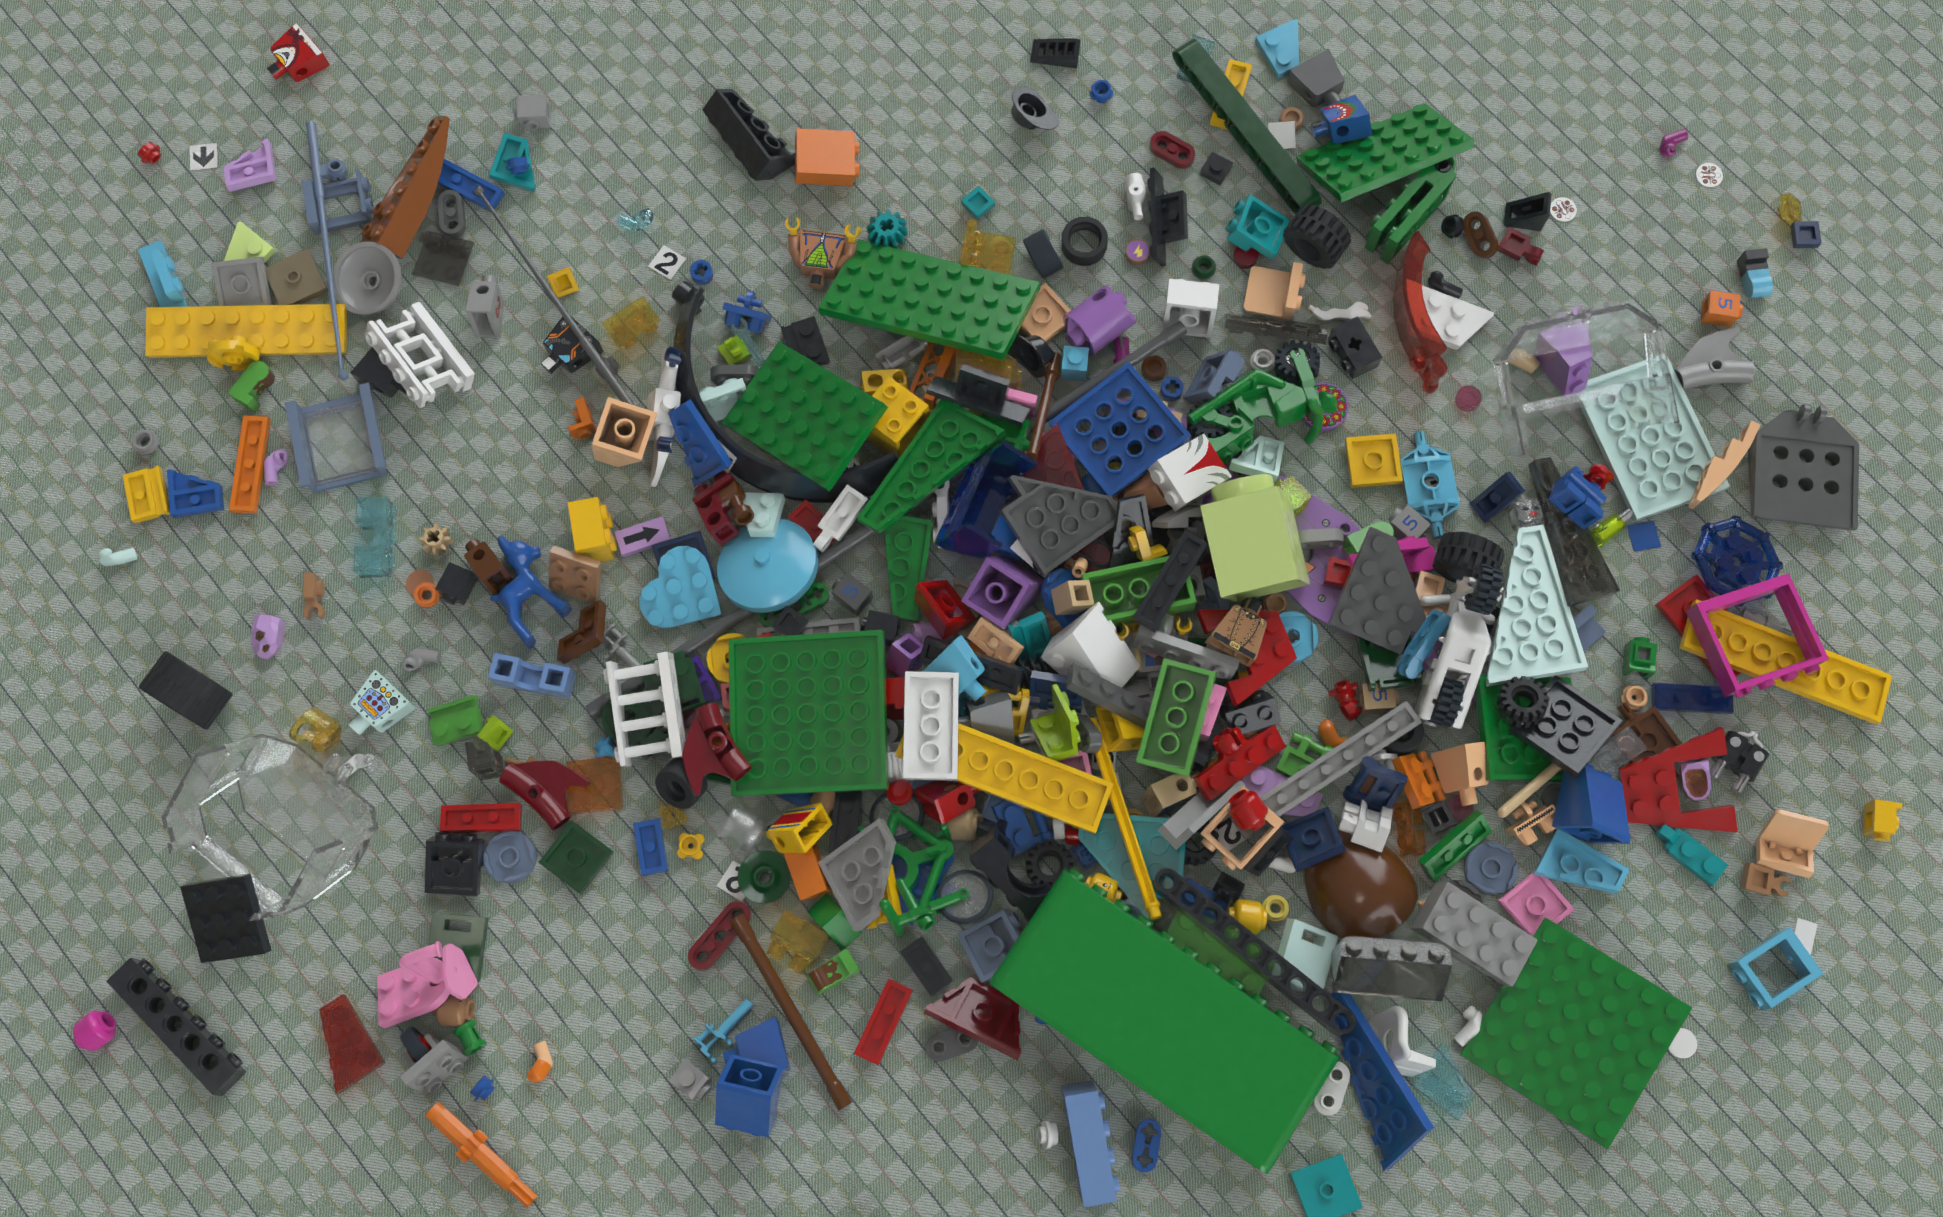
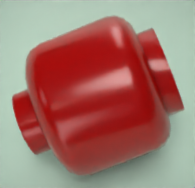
M1243 789L1229 799L1227 812L1241 830L1251 828L1252 831H1255L1265 824L1264 818L1268 814V808L1255 791Z

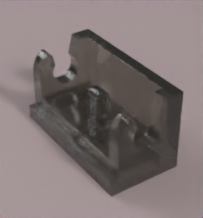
M473 741L465 742L469 771L481 781L499 778L504 770L501 754L496 751L495 760L492 757L491 746L486 741L483 745L485 751H479Z

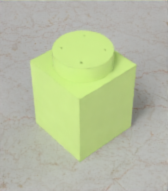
M1252 475L1214 486L1211 489L1213 502L1201 505L1200 508L1221 598L1237 603L1247 597L1258 598L1310 585L1290 495L1279 487L1274 486L1272 475Z

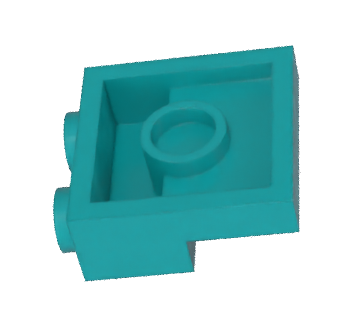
M1249 194L1243 201L1239 200L1232 210L1235 217L1228 222L1225 228L1229 232L1226 239L1246 252L1252 247L1272 260L1277 256L1283 239V231L1290 219Z

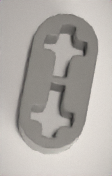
M1339 528L1308 529L1298 532L1302 550L1329 549L1344 545L1343 530Z

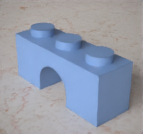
M494 653L488 678L498 686L570 699L576 674L570 667L550 663L539 666L527 663L519 657Z

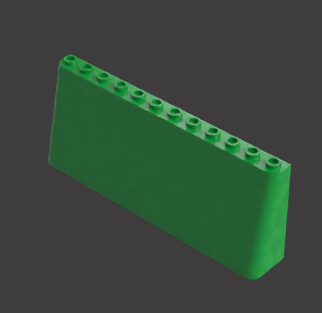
M1064 868L991 977L990 984L1253 1167L1268 1174L1340 1059V1056L1337 1054L1339 1049L1326 1040L1321 1043L1313 1038L1315 1033L1303 1024L1297 1027L1291 1023L1292 1017L1278 1008L1275 1012L1267 1006L1269 1002L1259 994L1254 993L1252 996L1244 991L1246 986L1234 977L1228 980L1222 976L1221 972L1223 970L1212 962L1208 961L1205 964L1197 959L1199 954L1190 947L1185 946L1183 949L1175 944L1176 938L1165 930L1159 933L1153 929L1152 925L1154 923L1140 914L1137 918L1129 912L1131 908L1121 900L1117 899L1114 902L1106 897L1108 892L1094 883L1093 886H1090L1084 882L1085 876L1074 868H1071L1070 871Z

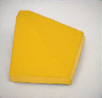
M570 266L547 275L551 288L557 298L579 290Z

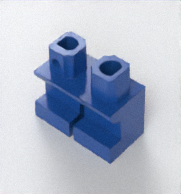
M1574 466L1564 476L1555 481L1549 500L1562 512L1567 513V516L1582 529H1585L1603 517L1604 511L1600 506L1607 497L1600 492L1601 487L1597 483L1588 482L1583 477V471Z

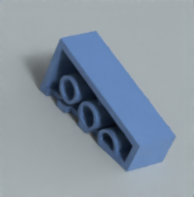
M1093 1080L1061 1085L1062 1096L1066 1103L1065 1113L1071 1132L1070 1140L1076 1160L1075 1167L1083 1206L1090 1207L1117 1202L1116 1192H1120L1118 1176L1112 1175L1111 1165L1115 1164L1113 1148H1107L1106 1137H1111L1108 1120H1103L1101 1110L1106 1109L1103 1092L1098 1093Z

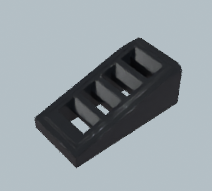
M1034 39L1030 62L1077 68L1081 39ZM1039 47L1044 48L1043 55H1038ZM1049 49H1053L1052 55H1048ZM1058 50H1062V55H1057ZM1067 51H1072L1070 55H1067Z

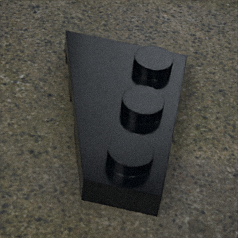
M1144 494L1118 499L1108 568L1142 562L1137 557L1136 552H1132L1128 543V537L1131 536L1129 528L1137 525L1142 527L1146 532L1149 546H1154Z

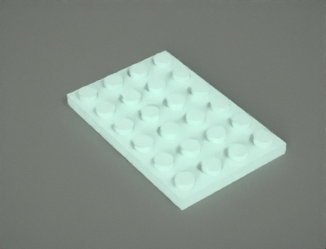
M1666 353L1589 379L1587 387L1574 395L1609 470L1614 474V480L1627 508H1631V511H1633V521L1636 522L1690 503L1706 463L1715 454ZM1727 479L1710 495L1727 490L1730 487Z

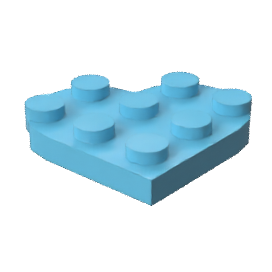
M677 546L667 551L660 559L658 566L659 578L650 581L641 591L640 610L644 618L653 626L661 628L675 627L722 615L709 563L706 557L696 548Z

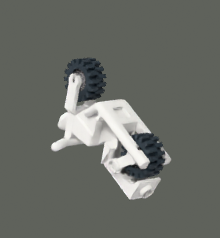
M1479 563L1475 570H1473L1472 577L1463 576L1462 580H1456V592L1451 595L1424 596L1421 599L1423 606L1449 605L1447 615L1452 617L1448 623L1447 631L1443 634L1446 637H1439L1438 639L1443 643L1438 659L1433 658L1426 661L1429 669H1425L1422 674L1423 686L1414 711L1420 719H1423L1422 722L1426 725L1433 727L1438 725L1452 726L1462 729L1486 657L1490 653L1491 639L1486 623L1489 625L1495 623V617L1491 612L1494 610V605L1496 606L1502 597L1500 592L1504 590L1501 583L1504 579L1502 569Z

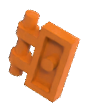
M1425 750L1416 755L1413 753L1392 760L1395 770L1408 776L1403 789L1412 810L1446 800L1441 783L1438 781L1433 769L1435 767L1433 760L1428 758Z

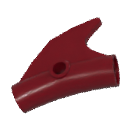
M717 703L706 704L695 710L696 715L688 731L682 753L686 774L695 796L700 795L703 778L709 773H717L736 782L743 778L752 768L731 737Z
M555 760L531 761L520 764L510 763L505 767L499 778V783L513 791L530 805L551 830H556L571 818L566 802L567 789L570 786L590 785V781L584 776Z

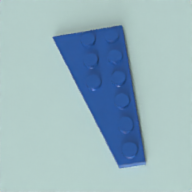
M1344 985L1337 987L1331 996L1354 1014L1356 1024L1351 1032L1340 1036L1345 1049L1341 1052L1344 1061L1349 1060L1354 1075H1351L1350 1078L1363 1115L1371 1122L1375 1133L1371 1137L1374 1146L1379 1145L1384 1159L1380 1163L1383 1171L1392 1168L1434 1129V1126ZM1336 1015L1335 1025L1339 1029L1345 1030L1347 1027L1346 1018L1342 1015Z

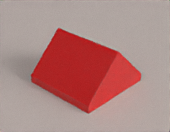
M948 580L919 582L916 585L914 602L942 640H945L976 620Z

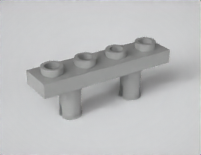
M1166 614L1155 633L1142 625L1139 626L1132 646L1142 652L1153 653L1165 659L1217 672V677L1231 680L1238 668L1240 661L1238 658L1223 654L1208 644L1206 647L1171 636L1176 619L1170 614Z

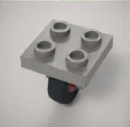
M414 1027L407 1028L400 1035V1039L407 1049L403 1057L410 1066L400 1078L406 1086L425 1095L436 1091L442 1085V1081L450 1074L458 1072L463 1067V1063L469 1058L457 1046L444 1039L439 1042L430 1033L424 1036Z

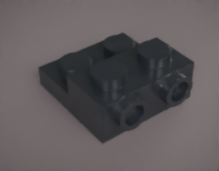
M436 832L435 836L426 840L425 893L478 896L480 894L481 867L484 865V839H477V834L473 833L462 834L461 838L451 837L450 832Z

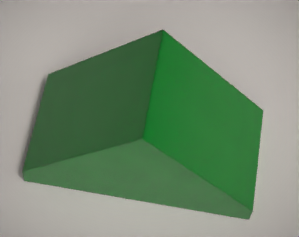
M827 893L807 911L842 950L846 949L863 933L861 930L853 931L842 908Z

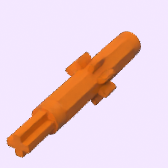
M439 1101L426 1113L425 1117L459 1149L455 1155L463 1163L470 1159L504 1191H509L526 1208L538 1197L518 1178L519 1175L484 1143L489 1137L480 1129L473 1133Z

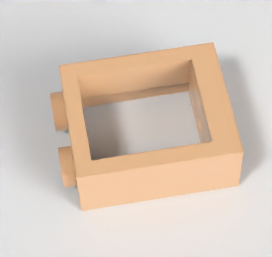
M1243 786V787L1239 790V791H1241V790H1243V789H1246L1247 791H1249L1245 786ZM1228 802L1200 833V836L1203 837L1201 843L1212 853L1216 849L1224 857L1221 861L1233 871L1237 868L1241 871L1284 821L1268 808V814L1264 820L1270 828L1241 860H1238L1210 834L1227 816Z

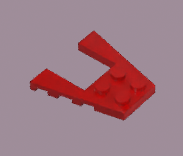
M1717 727L1709 733L1700 734L1678 746L1669 747L1654 756L1645 757L1619 768V782L1623 786L1628 823L1660 826L1666 824L1670 827L1738 832L1735 806L1733 805L1681 812L1674 762L1727 755L1724 728Z

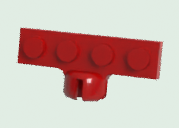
M1275 724L1263 728L1248 740L1245 739L1238 727L1225 729L1220 732V738L1216 735L1212 742L1218 753V760L1193 779L1204 800L1211 801L1280 752L1286 745Z

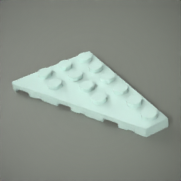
M1544 525L1519 528L1515 534L1485 681L1487 687L1505 684L1507 680L1511 682L1512 678L1516 676L1518 681H1520L1521 676H1526V680H1530L1531 677L1537 679L1585 671L1588 668Z

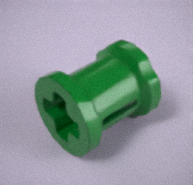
M475 1020L468 1021L453 1031L454 1036L459 1037L465 1049V1056L472 1055L487 1045L475 1027L477 1024Z

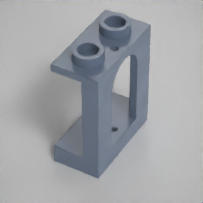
M355 169L356 178L323 184L325 199L359 194L362 208L354 214L326 219L328 232L367 224L372 220L371 213H373L374 205L372 199L368 197V191H371L368 177H364L359 169ZM311 179L303 180L301 184L308 225L316 235L321 234L314 185Z

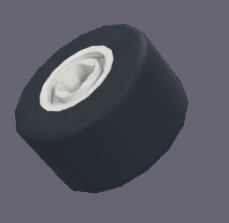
M1044 229L1023 240L1025 248L1042 278H1046L1063 269L1062 261Z

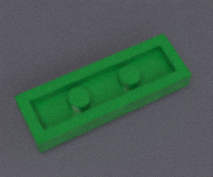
M1478 810L1472 812L1418 860L1428 879L1436 882L1492 832L1483 813Z

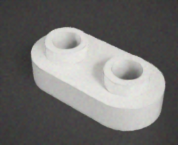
M1339 1061L1333 1070H1338L1341 1073V1078L1334 1080L1331 1072L1313 1101L1315 1110L1324 1116L1334 1115L1340 1110L1350 1080L1349 1069ZM1325 1096L1332 1098L1333 1103L1330 1107L1325 1106L1323 1103Z

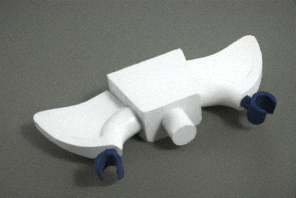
M671 346L662 351L659 387L655 388L648 395L647 410L657 413L649 437L650 441H654L650 486L653 487L657 486L668 454L672 453L670 448L671 442H674L672 436L675 431L668 413L680 406L681 393L675 391L678 365L681 363V350Z

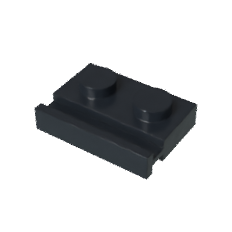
M815 316L791 323V325L786 327L781 326L784 340L789 348L820 366L830 363Z

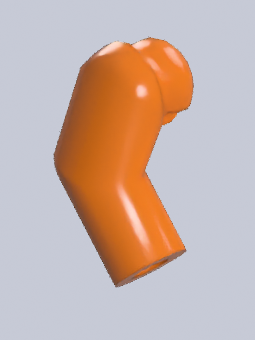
M1331 720L1321 721L1318 727V734L1325 746L1328 745L1335 748L1347 740V738L1338 736L1334 723Z

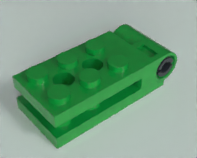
M1453 157L1422 169L1413 181L1407 180L1400 190L1401 195L1398 198L1393 197L1385 207L1387 211L1383 215L1378 214L1371 222L1370 226L1372 228L1366 235L1368 240L1365 248L1373 253L1384 239L1387 238L1381 247L1384 251L1380 259L1387 265L1393 260L1447 197L1457 176L1454 172L1456 164ZM1416 203H1418V205L1412 210L1411 208H1412Z

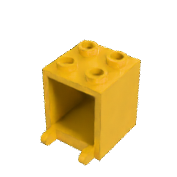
M888 376L872 395L883 402L888 408L867 437V440L885 454L892 452L899 459L929 417V405Z

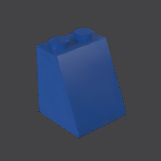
M1587 764L1576 778L1564 771L1552 827L1587 843L1630 844V832L1622 783L1613 779L1610 773L1594 770V766L1591 764Z
M731 1054L716 1086L715 1125L728 1130L747 1132L753 1136L769 1137L775 1123L784 1067Z

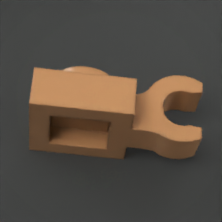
M314 572L304 573L303 598L305 599L303 615L308 620H311V613L315 609H318L319 618L324 619L326 615L324 607L320 605L321 598L325 594V584Z

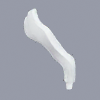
M1356 302L1348 309L1332 308L1326 312L1312 305L1308 308L1312 311V315L1323 322L1333 319L1349 321L1357 316L1359 318H1371V314L1367 311L1368 306L1363 302Z

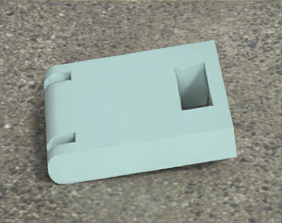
M1287 918L1278 953L1324 989L1338 936L1299 920ZM1303 931L1319 936L1315 938L1314 944L1301 939ZM1275 962L1271 975L1279 976L1281 974V967ZM1291 980L1290 988L1302 993V983L1298 980Z

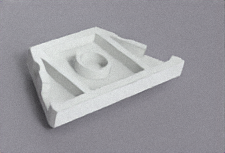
M1405 279L1402 283V291H1405L1407 300L1405 308L1409 316L1410 333L1451 349L1458 350L1494 316V312Z

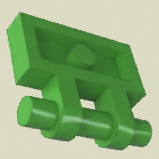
M1295 731L1290 740L1299 745L1298 749L1296 750L1287 745L1275 770L1290 778L1315 761V759L1304 754L1306 749L1321 757L1334 748L1328 745L1324 747L1313 741L1311 736L1307 734L1303 736ZM1325 786L1324 788H1322L1321 790H1319L1318 792H1320V793L1323 794V792H1324L1326 786Z

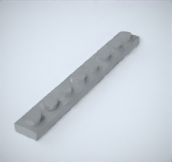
M1406 700L1260 798L1270 810L1280 817L1359 765L1363 757H1371L1421 724L1422 721ZM1230 817V819L1232 820V822L1234 823V825L1236 826L1244 840L1252 834H1254L1255 832L1262 829L1263 827H1265L1266 825H1268L1267 823H1265L1261 828L1255 831H1252L1251 828L1247 830H1241Z

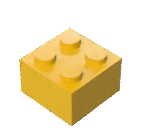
M598 497L568 502L576 553L601 562L615 560L614 551H617L618 548L616 538L611 533L610 528L614 527L611 512L608 513L607 505H602Z

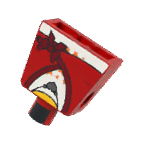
M295 23L271 46L270 51L277 61L266 69L275 80L288 73L295 82H299L327 68L330 64L323 52L298 23Z

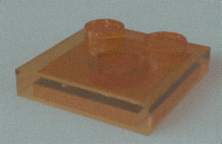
M615 757L566 761L568 767L574 769L590 781L589 786H570L568 788L570 814L623 809L621 766Z

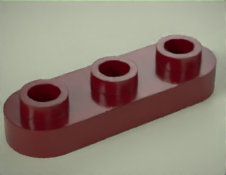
M740 901L729 903L694 943L688 952V961L692 967L700 971L708 970L738 937L730 921L734 919L733 915L735 912L741 911L748 922H750L751 911L745 903ZM718 932L725 933V938L722 941L716 940ZM702 952L707 954V959L704 962L698 960V956Z

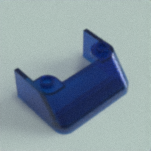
M1005 441L975 459L963 476L938 532L935 544L944 550L981 559L986 556L989 557L993 552L999 550L1003 544L997 541L991 533L999 517V510L1002 509L1007 496L1013 492L1016 493L1007 478L1012 475L1023 477L1024 473L1036 467L1038 462Z

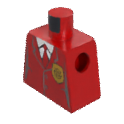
M934 780L914 788L917 798L923 804L924 814L940 824H944L974 807L975 800L973 794L981 791L953 780Z

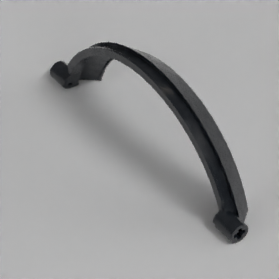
M687 281L678 284L672 292V298L682 306L674 336V348L681 350V363L678 365L675 383L677 391L681 393L680 403L682 405L691 399L716 439L737 458L730 472L757 489L767 493H781L784 495V498L795 501H804L806 499L811 503H834L847 484L863 496H873L898 460L892 452L868 463L846 468L829 492L795 469L774 464L745 450L718 426L700 397L691 362L692 327L694 317L701 312L700 307L705 300L703 295L705 290L697 285L692 287Z

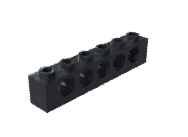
M130 957L106 982L212 1095L223 1096L246 1073L241 1066L243 1061L235 1053H228L223 1047L225 1042L217 1034L213 1033L211 1035L205 1028L207 1023L199 1015H193L188 1010L190 1005L180 996L176 997L170 991L172 989L170 983L162 977L158 978L153 973L155 968L150 962L144 958L139 960ZM146 981L147 988L141 994L140 985L142 982ZM163 999L165 1006L161 1012H158L157 1005ZM181 1018L182 1027L176 1031L174 1027L175 1022ZM196 1037H199L200 1045L194 1050L192 1042ZM216 1055L218 1064L214 1069H211L210 1060Z

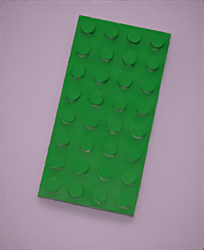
M858 239L855 255L843 264L818 309L820 315L1004 360L1040 290V282L898 248L884 247L881 244L876 246L872 242Z

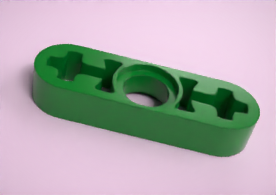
M820 582L812 583L805 593L807 599L814 596V590H818V592L824 591L821 594L822 599L817 600L814 597L808 600L810 606L807 607L804 598L801 597L798 600L802 603V608L798 611L799 614L805 616L828 603L830 595L826 585ZM780 610L772 612L773 615L781 613ZM771 612L760 613V621L764 628L772 627L774 624L770 620L765 621L768 619L767 614Z

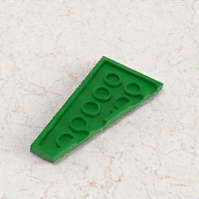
M941 399L858 515V522L880 534L1006 435L1005 430L952 402Z

